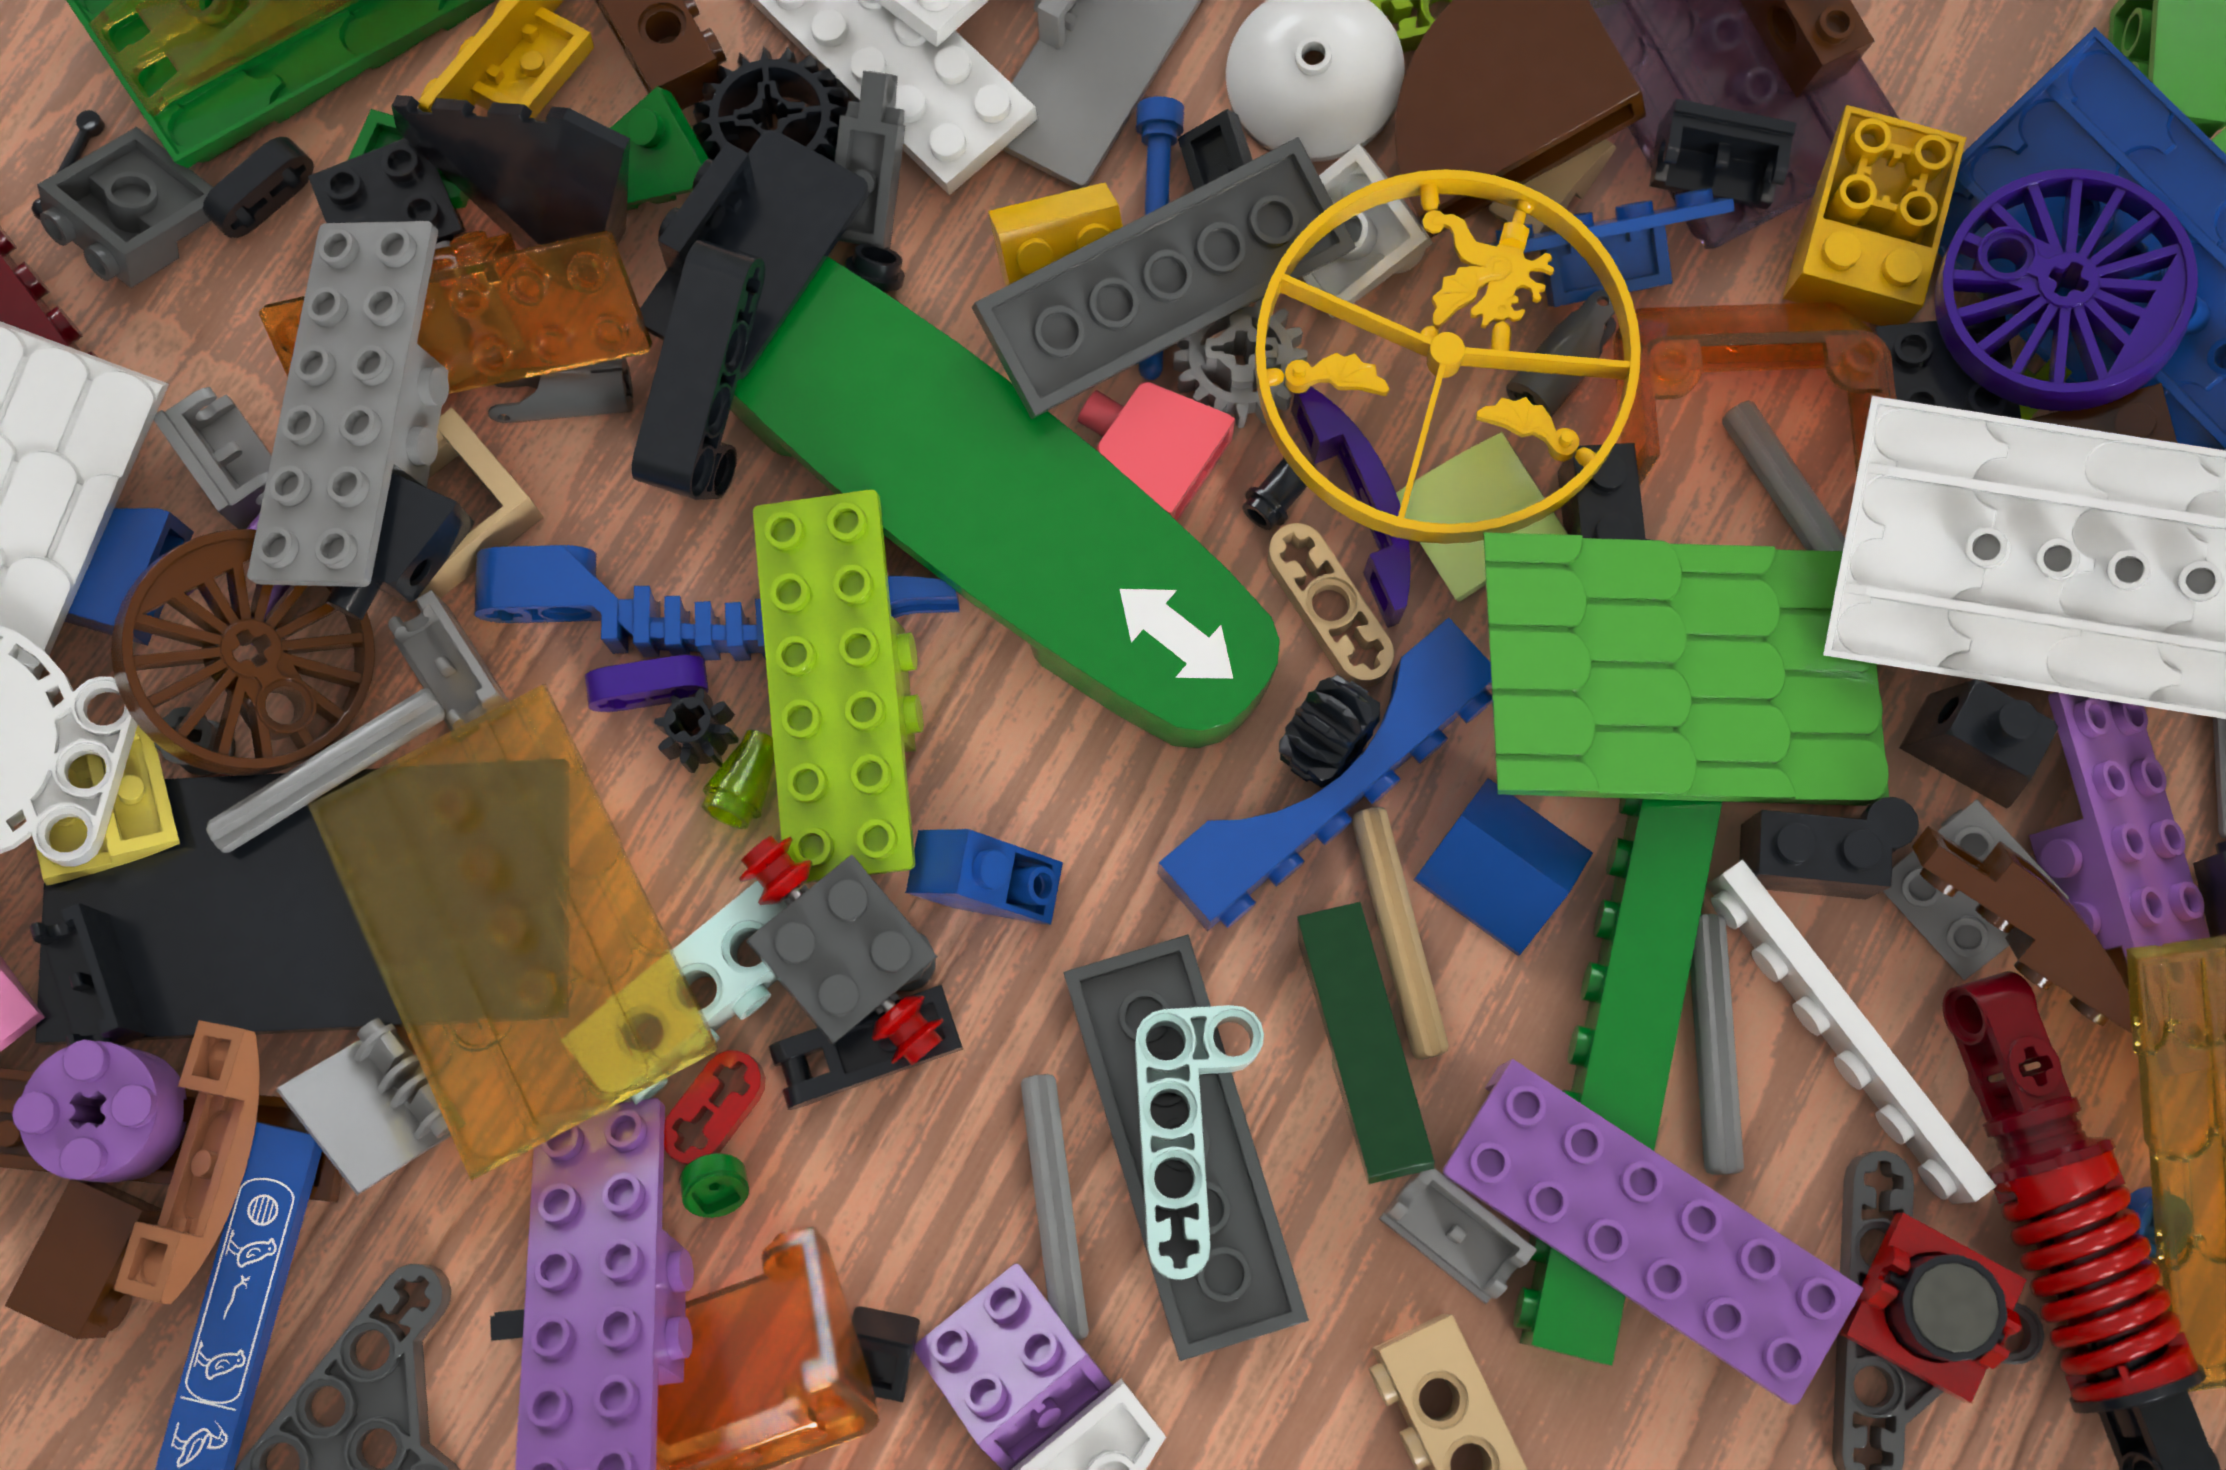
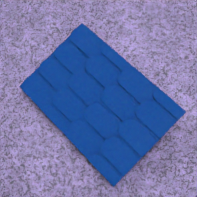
M2094 27L1963 152L1937 253L1943 258L1956 231L1968 214L1981 201L2000 187L2030 174L2056 169L2079 168L2097 170L2125 178L2154 194L2178 218L2191 241L2196 257L2198 287L2189 324L2180 345L2159 373L2138 389L2162 383L2177 443L2226 451V154ZM2065 197L2043 198L2061 245ZM2081 198L2076 253H2079L2107 204ZM2024 203L2006 210L2032 237L2036 238ZM2119 209L2093 255L2132 227L2138 220ZM1986 223L1974 235L1984 238L1988 232L1994 229ZM2151 233L2114 262L2163 247ZM1960 253L1954 269L1972 270L1975 259ZM1998 258L1989 261L1990 266L1998 272L2011 273L2019 270L2008 259ZM2168 268L2130 278L2129 280L2161 281ZM2060 287L2056 294L2066 297L2071 290ZM2130 302L2144 309L2148 305V303ZM2014 314L2005 315L2006 321L2012 318ZM2116 322L2130 336L2133 329ZM2032 323L2018 334L2026 343L2036 324ZM2050 329L2036 352L2045 362L2051 358L2053 330ZM2069 330L2066 367L2072 371V374L2065 382H2089L2072 333ZM2093 332L2107 372H2109L2117 359V355Z

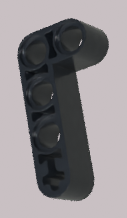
M702 239L697 240L688 252L633 454L632 475L636 481L694 500L719 499L727 492L735 473L737 452L734 446L721 441L764 286L766 267L761 257Z

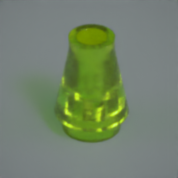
M750 729L746 731L740 744L703 787L706 797L701 807L707 814L726 825L739 829H747L753 818L761 817L775 763L773 738L757 730Z

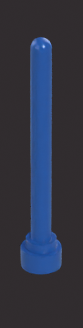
M1149 97L1137 104L1136 131L1142 136V143L1147 146L1145 215L1169 203L1171 147L1177 143V137L1184 131V105L1180 101L1169 97ZM1164 350L1139 363V372L1143 378L1155 380L1162 374Z

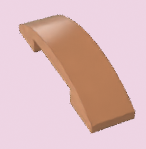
M198 1021L178 1086L199 1091L158 1223L154 1225L135 1221L114 1291L171 1305L192 1280L213 1248L236 1200L253 1143L257 1121L260 1081L259 1055L254 1031Z

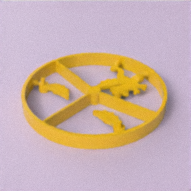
M1447 169L1418 171L1372 183L1347 195L1315 218L1294 240L1273 273L1262 301L1257 324L1255 349L1256 386L1266 424L1280 453L1305 485L1329 506L1357 523L1393 537L1426 543H1469L1484 540V532L1512 533L1542 520L1567 503L1592 479L1611 453L1629 417L1640 374L1641 347L1634 304L1617 265L1599 239L1582 221L1562 205L1525 185L1495 175ZM1439 194L1482 198L1517 209L1514 211L1512 222L1504 223L1498 246L1476 242L1464 219L1454 214L1444 215L1441 211H1436L1439 206ZM1419 195L1421 206L1425 211H1428L1422 220L1423 229L1432 234L1441 233L1443 228L1449 229L1453 236L1455 252L1461 262L1468 265V267H1458L1455 275L1443 277L1442 289L1432 296L1431 300L1436 309L1432 316L1433 326H1426L1420 333L1290 276L1301 259L1312 247L1337 226L1375 206ZM1527 214L1550 227L1569 242L1586 260L1599 278L1610 298L1618 320L1623 342L1624 361L1510 351L1511 328L1505 321L1507 319L1512 322L1519 321L1525 313L1523 308L1519 311H1514V308L1511 307L1512 304L1519 302L1518 296L1514 295L1515 291L1520 288L1529 290L1532 302L1538 303L1542 299L1539 293L1545 291L1546 285L1536 283L1530 278L1529 273L1543 272L1550 276L1554 273V267L1548 265L1552 260V256L1549 253H1544L1540 258L1533 261L1525 259L1524 250L1530 230L1524 225ZM1488 285L1486 295L1471 308L1470 318L1476 319L1481 316L1483 318L1481 328L1484 329L1493 321L1497 322L1492 329L1491 349L1465 347L1463 340L1452 332L1439 334L1438 329L1457 311L1475 302L1478 290ZM1280 293L1427 357V367L1436 376L1398 516L1362 503L1336 487L1306 459L1288 434L1278 414L1270 386H1277L1284 381L1289 391L1303 393L1316 383H1330L1337 390H1360L1385 397L1388 395L1390 388L1384 379L1377 376L1376 365L1362 362L1355 353L1343 357L1336 352L1323 358L1314 367H1311L1304 360H1294L1287 365L1285 374L1278 368L1266 369V337L1270 318ZM1460 366L1624 380L1620 405L1613 427L1597 453L1585 447L1577 450L1579 437L1576 432L1569 428H1561L1556 431L1553 420L1543 405H1533L1527 397L1517 401L1501 397L1495 406H1485L1476 412V420L1503 427L1521 438L1533 435L1544 441L1550 456L1557 461H1568L1575 454V459L1584 468L1567 484L1550 496L1518 512L1473 523H1430L1404 518L1442 378L1453 376L1458 372Z

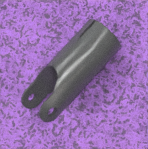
M1599 290L1591 294L1579 309L1573 311L1554 328L1534 353L1599 359L1603 346L1616 330V322L1612 317L1615 311L1606 291ZM1604 299L1608 301V305L1601 306L1597 302ZM1518 371L1507 384L1506 391L1512 401L1527 397L1533 405H1543L1552 417L1585 377Z
M625 357L500 368L493 370L489 374V381L498 387L529 386L536 388L532 395L520 402L497 404L490 407L488 410L489 417L500 423L632 412L633 409L632 380Z

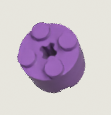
M81 1040L57 1051L36 1069L29 1079L22 1096L15 1103L12 1115L14 1124L20 1130L26 1149L33 1159L47 1171L67 1179L116 1183L148 1176L170 1159L184 1136L186 1122H183V1099L187 1100L185 1088L178 1086L180 1077L170 1064L157 1055L109 1042Z

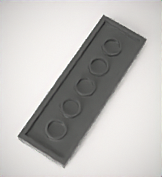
M1297 137L978 300L973 304L972 309L1032 420L1264 298L1270 279L1291 244L1315 218L1333 205V202L1302 142ZM1344 223L1334 228L1318 241L1301 259L1290 276L1299 280L1354 250L1356 246Z
M1189 934L1063 972L1146 1252L1147 1242L1135 1041L1137 1029L1142 1020L1152 1012L1163 1009L1211 1006ZM1157 1027L1146 1038L1148 1051L1159 1060L1168 1061L1175 1059L1184 1050L1182 1036L1172 1027ZM1217 1027L1213 1034L1214 1043L1218 1050L1226 1055ZM1232 1072L1199 1074L1210 1233L1209 1259L1200 1272L1193 1277L1183 1280L1166 1278L1158 1273L1150 1263L1179 1361L1309 1321ZM1167 1092L1160 1094L1150 1105L1152 1119L1162 1128H1178L1188 1119L1189 1111L1187 1104L1182 1097L1175 1093ZM1169 1160L1157 1167L1154 1181L1161 1194L1168 1198L1177 1199L1189 1193L1192 1188L1193 1177L1191 1170L1186 1164L1177 1160ZM1195 1205L1177 1211L1163 1210L1155 1207L1156 1222L1171 1218V1238L1169 1241L1159 1243L1160 1256L1171 1257L1173 1266L1176 1269L1185 1268L1186 1257L1197 1254L1196 1241L1185 1240L1182 1219L1184 1217L1197 1219Z

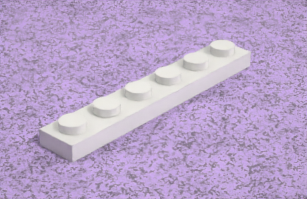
M1741 860L1709 882L1706 886L1714 895L1711 898V903L1716 913L1725 918L1726 924L1730 928L1737 929L1739 927L1755 948L1751 954L1759 969L1771 981H1780L1796 1001L1792 1007L1799 1021L1812 1034L1816 1036L1821 1034L1837 1054L1834 1058V1063L1842 1077L1855 1089H1864L1879 1109L1875 1115L1883 1130L1898 1144L1903 1145L1905 1143L1921 1163L1918 1167V1173L1926 1186L1943 1200L1948 1198L1951 1204L1977 1202L1994 1189L1996 1185L1744 860Z

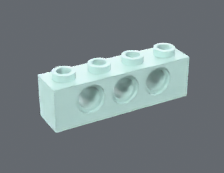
M758 881L754 882L562 1040L611 1102L619 1104L633 1101L637 1105L641 1100L652 1098L667 1084L668 1079L664 1074L683 1058L690 1063L704 1055L720 1039L719 1035L715 1032L735 1015L740 1020L747 1018L768 1001L771 993L767 988L776 982L777 978L763 962L752 967L741 966L738 962L737 952L740 944L746 938L752 936L787 907L784 903L785 900L779 904L760 905L758 901L764 888ZM702 977L714 978L717 993L713 1002L700 1010L690 1009L686 999L690 985ZM660 1019L665 1031L662 1043L652 1052L640 1053L635 1043L638 1028L648 1020Z

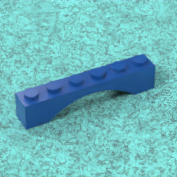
M1448 617L1401 657L1393 675L1389 704L1380 728L1366 750L1339 778L1310 798L1274 813L1241 820L1207 821L1158 863L1157 874L1207 931L1219 921L1226 928L1231 927L1256 904L1255 900L1250 896L1268 879L1276 887L1284 882L1305 862L1299 855L1304 848L1316 838L1323 845L1332 841L1353 821L1347 814L1352 807L1364 797L1371 804L1376 803L1401 780L1394 771L1412 756L1419 764L1424 762L1448 740L1442 730L1459 716L1466 724L1469 723L1493 702L1492 694L1489 692L1492 688L1490 661Z

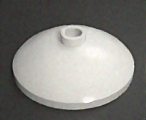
M1267 0L1246 18L1231 44L1226 65V84L1233 112L1238 114L1243 129L1265 149L1272 151L1299 137L1311 162L1337 159L1345 155L1358 143L1362 147L1367 145L1385 128L1397 108L1405 73L1403 50L1399 37L1389 19L1369 0ZM1310 51H1319L1325 56L1323 61L1316 65L1307 64L1303 60L1305 54Z

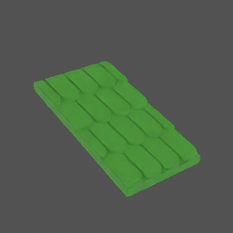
M1484 532L1498 794L1870 806L1882 798L1889 797V770L1885 757L1882 725L1883 706L1879 693L1877 664L1823 655L1843 551L1775 549V546L1669 544L1661 540L1583 538V535Z

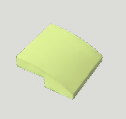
M1501 432L1467 449L1416 479L1404 518L1430 523H1473L1518 512L1542 501L1545 497L1505 435ZM1406 486L1396 492L1400 505ZM1554 512L1540 521L1512 532L1569 535ZM1484 540L1451 544L1419 542L1455 600L1460 602L1486 585Z

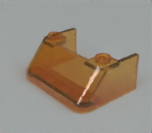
M1819 302L1652 307L1635 310L1641 347L1640 374L1635 399L1627 422L1621 432V443H1635L1639 485L1642 484L1660 457L1655 400L1677 399L1687 395L1700 380L1702 372L1826 368L1831 381L1840 389L1847 391L1857 475L1871 398L1876 396L1896 399L1892 357L1888 346L1848 308L1837 303ZM1618 327L1613 338L1614 360L1624 361L1623 342L1620 328ZM1616 379L1619 409L1624 380Z

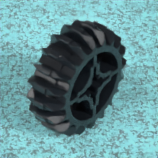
M763 46L759 56L760 60L749 62L747 57L739 53L737 60L738 69L731 71L719 65L717 76L720 84L703 82L702 94L705 101L694 103L693 114L697 124L692 126V130L709 159L714 160L726 142L749 153L761 134L774 128L772 116L776 113L778 120L776 131L835 162L840 115L846 116L849 97L843 86L837 85L836 76L831 72L830 68L819 71L817 61L813 59L811 54L797 64L795 54L788 47L780 59H772L770 51ZM782 97L793 98L801 102H790Z

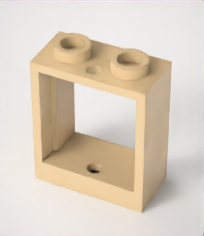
M453 407L440 416L436 435L438 452L435 461L431 464L429 478L457 456H460L502 507L466 535L418 598L432 590L441 599L476 571V555L479 550L490 547H507L544 518L529 496Z

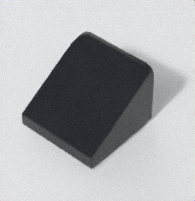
M863 1306L856 1307L846 1331L837 1389L903 1403L920 1320L916 1317Z

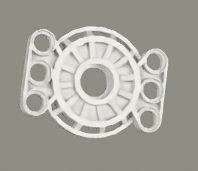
M0 626V854L18 847L32 836L36 848L50 861L64 867H76L85 864L98 854L103 844L138 724L132 718L126 706L121 718L115 723L97 725L90 722L87 708L94 697L105 692H113L120 695L115 678L98 676L87 680L76 690H73L67 676L42 648L18 632ZM19 648L38 659L49 671L50 675L38 680L24 664L17 661ZM61 691L64 699L55 706L53 699ZM86 754L102 757L106 764V774L101 782L90 788H78L70 783L68 773L73 761ZM67 817H76L83 820L87 827V838L82 846L71 852H59L52 848L49 841L50 831L59 820ZM26 818L27 822L15 830L14 826Z

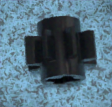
M701 688L698 689L695 697L680 699L675 695L671 696L672 705L667 709L665 716L656 718L654 721L655 725L664 734L669 736L658 746L660 751L669 760L680 756L681 764L690 773H695L699 763L707 764L713 762L719 767L723 765L721 756L727 750L728 745L738 743L739 738L731 728L725 725L735 716L733 711L724 701L713 706L712 698ZM697 727H700L701 731L694 735L692 732Z

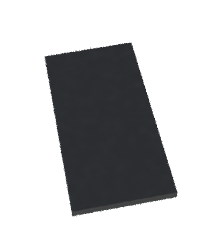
M566 759L364 769L230 853H223L211 841L206 831L209 820L285 773L165 779L180 844L148 857L95 874L48 886L44 882L42 923L45 925H55L64 922L61 910L77 903L110 914L149 1034L135 1041L193 1038L199 1020L254 1031L256 1035L361 1029L376 1018H379L385 1026L393 1024L395 1027L570 1018L571 764ZM41 944L37 1007L45 1018L36 1024L35 1043L42 1045L67 1044L65 1038L71 1034L70 1027L44 946Z

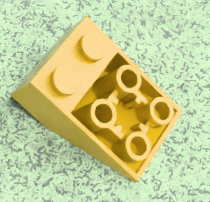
M1846 105L1796 245L1782 299L1879 326L1907 324L1924 306L1967 137Z

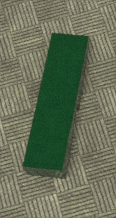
M1361 902L1297 916L1298 944L1331 1048L1333 1070L1368 1184L1434 1169L1435 1161Z

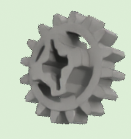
M1263 298L1257 301L1254 307L1247 306L1178 342L1177 346L1182 350L1174 352L1173 370L1183 372L1178 376L1179 392L1184 393L1195 390L1192 400L1210 405L1222 412L1234 414L1238 428H1244L1247 414L1255 413L1263 424L1266 423L1258 391L1253 392L1257 387L1255 349L1257 324ZM1285 308L1271 315L1265 346L1266 369L1278 368L1284 374L1290 362L1294 360H1304L1307 362L1308 357L1307 350L1297 348L1301 344L1303 335L1301 327L1285 329L1289 314ZM1225 330L1218 338H1211L1216 333ZM1235 356H1244L1246 365L1236 364ZM1283 381L1277 386H1270L1275 406L1286 411L1290 407L1292 396ZM1212 382H1215V383H1216L1217 385H1219L1222 389H1220L1219 387H1217L1216 385H1214Z

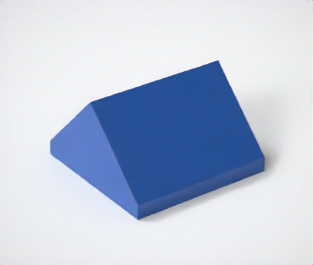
M1487 778L1416 875L1414 881L1519 956L1570 893L1593 852L1513 795L1498 794L1497 784Z

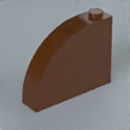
M1452 0L1425 33L1412 56L1403 79L1395 119V146L1398 167L1401 175L1428 170H1464L1499 176L1523 185L1646 117L1642 91L1589 0ZM1439 194V206L1436 211H1441L1444 215L1454 214L1465 219L1494 201L1465 195ZM1420 195L1409 197L1422 224V220L1428 211H1425L1421 206ZM1426 231L1427 234H1428V236H1429L1430 238H1432V237H1434L1435 235L1439 234V233L1432 234V233Z

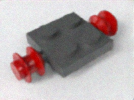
M772 835L767 837L741 859L747 870L740 876L739 880L745 882L756 879L761 884L764 890L758 901L760 905L779 904L785 900L784 903L787 907L747 939L748 945L832 1045L871 1012L875 1011L879 1015L884 1011L885 1014L875 1022L871 1039L873 1041L885 1038L891 1040L897 1048L891 1060L892 1064L904 1056L911 1066L914 1065L943 1040L934 1029L943 1023L944 1019L941 1018L928 1022L919 1012L925 999L923 995L906 996L895 1004L894 1002L899 998L896 992L934 961L937 955L852 854L809 889L806 885L801 886L809 878L812 861L806 860L795 863L787 854L793 841L792 837H788L780 843Z

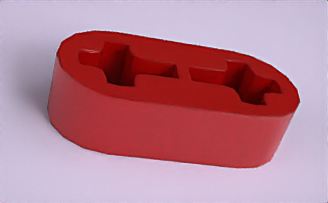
M727 1050L715 1055L705 1065L665 1119L664 1150L672 1159L688 1165L699 1157L720 1153L758 1103L765 1090L766 1077L762 1066L753 1057L741 1051ZM744 1064L748 1068L743 1076L746 1083L750 1085L748 1091L744 1095L731 1092L722 1104L717 1106L713 1102L725 1086L723 1080L718 1077L720 1072L725 1067L736 1071ZM709 1109L714 1114L702 1131L704 1136L709 1139L707 1145L703 1149L691 1146L683 1152L680 1146L684 1141V1136L678 1131L680 1125L684 1121L696 1124Z

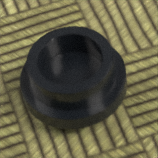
M861 244L855 247L853 256L848 257L845 261V268L886 294L889 291L899 290L903 286L905 273L901 269L902 258L898 253L889 248L883 249L871 244Z

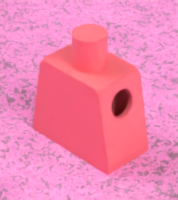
M1142 382L1125 406L1095 390L1081 409L1078 422L1103 437L1096 448L1100 454L1178 521L1231 443L1235 418L1225 412L1153 383Z

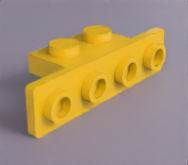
M500 0L494 9L493 15L476 35L467 38L463 42L456 58L438 78L432 79L425 86L418 101V108L423 112H432L431 107L436 98L467 100L473 106L477 104L489 110L493 102L524 104L533 111L530 117L535 119L594 49L591 32L554 13L564 0Z

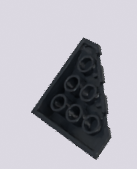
M396 96L391 106L396 130L538 264L544 266V271L549 277L567 287L577 288L581 284L595 291L626 231L630 138L565 107H551L545 121H536L530 117L533 111L524 104L493 102L487 112V117L472 113L475 107L467 100L436 98L431 107L432 112H423L417 109L419 102L412 96Z

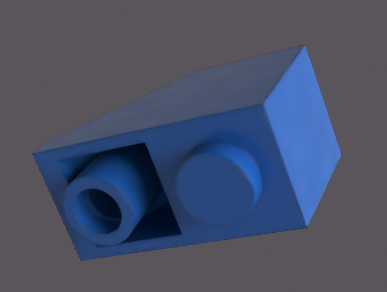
M970 829L918 830L914 848L916 864L910 870L905 893L955 909L1051 925L1063 862Z

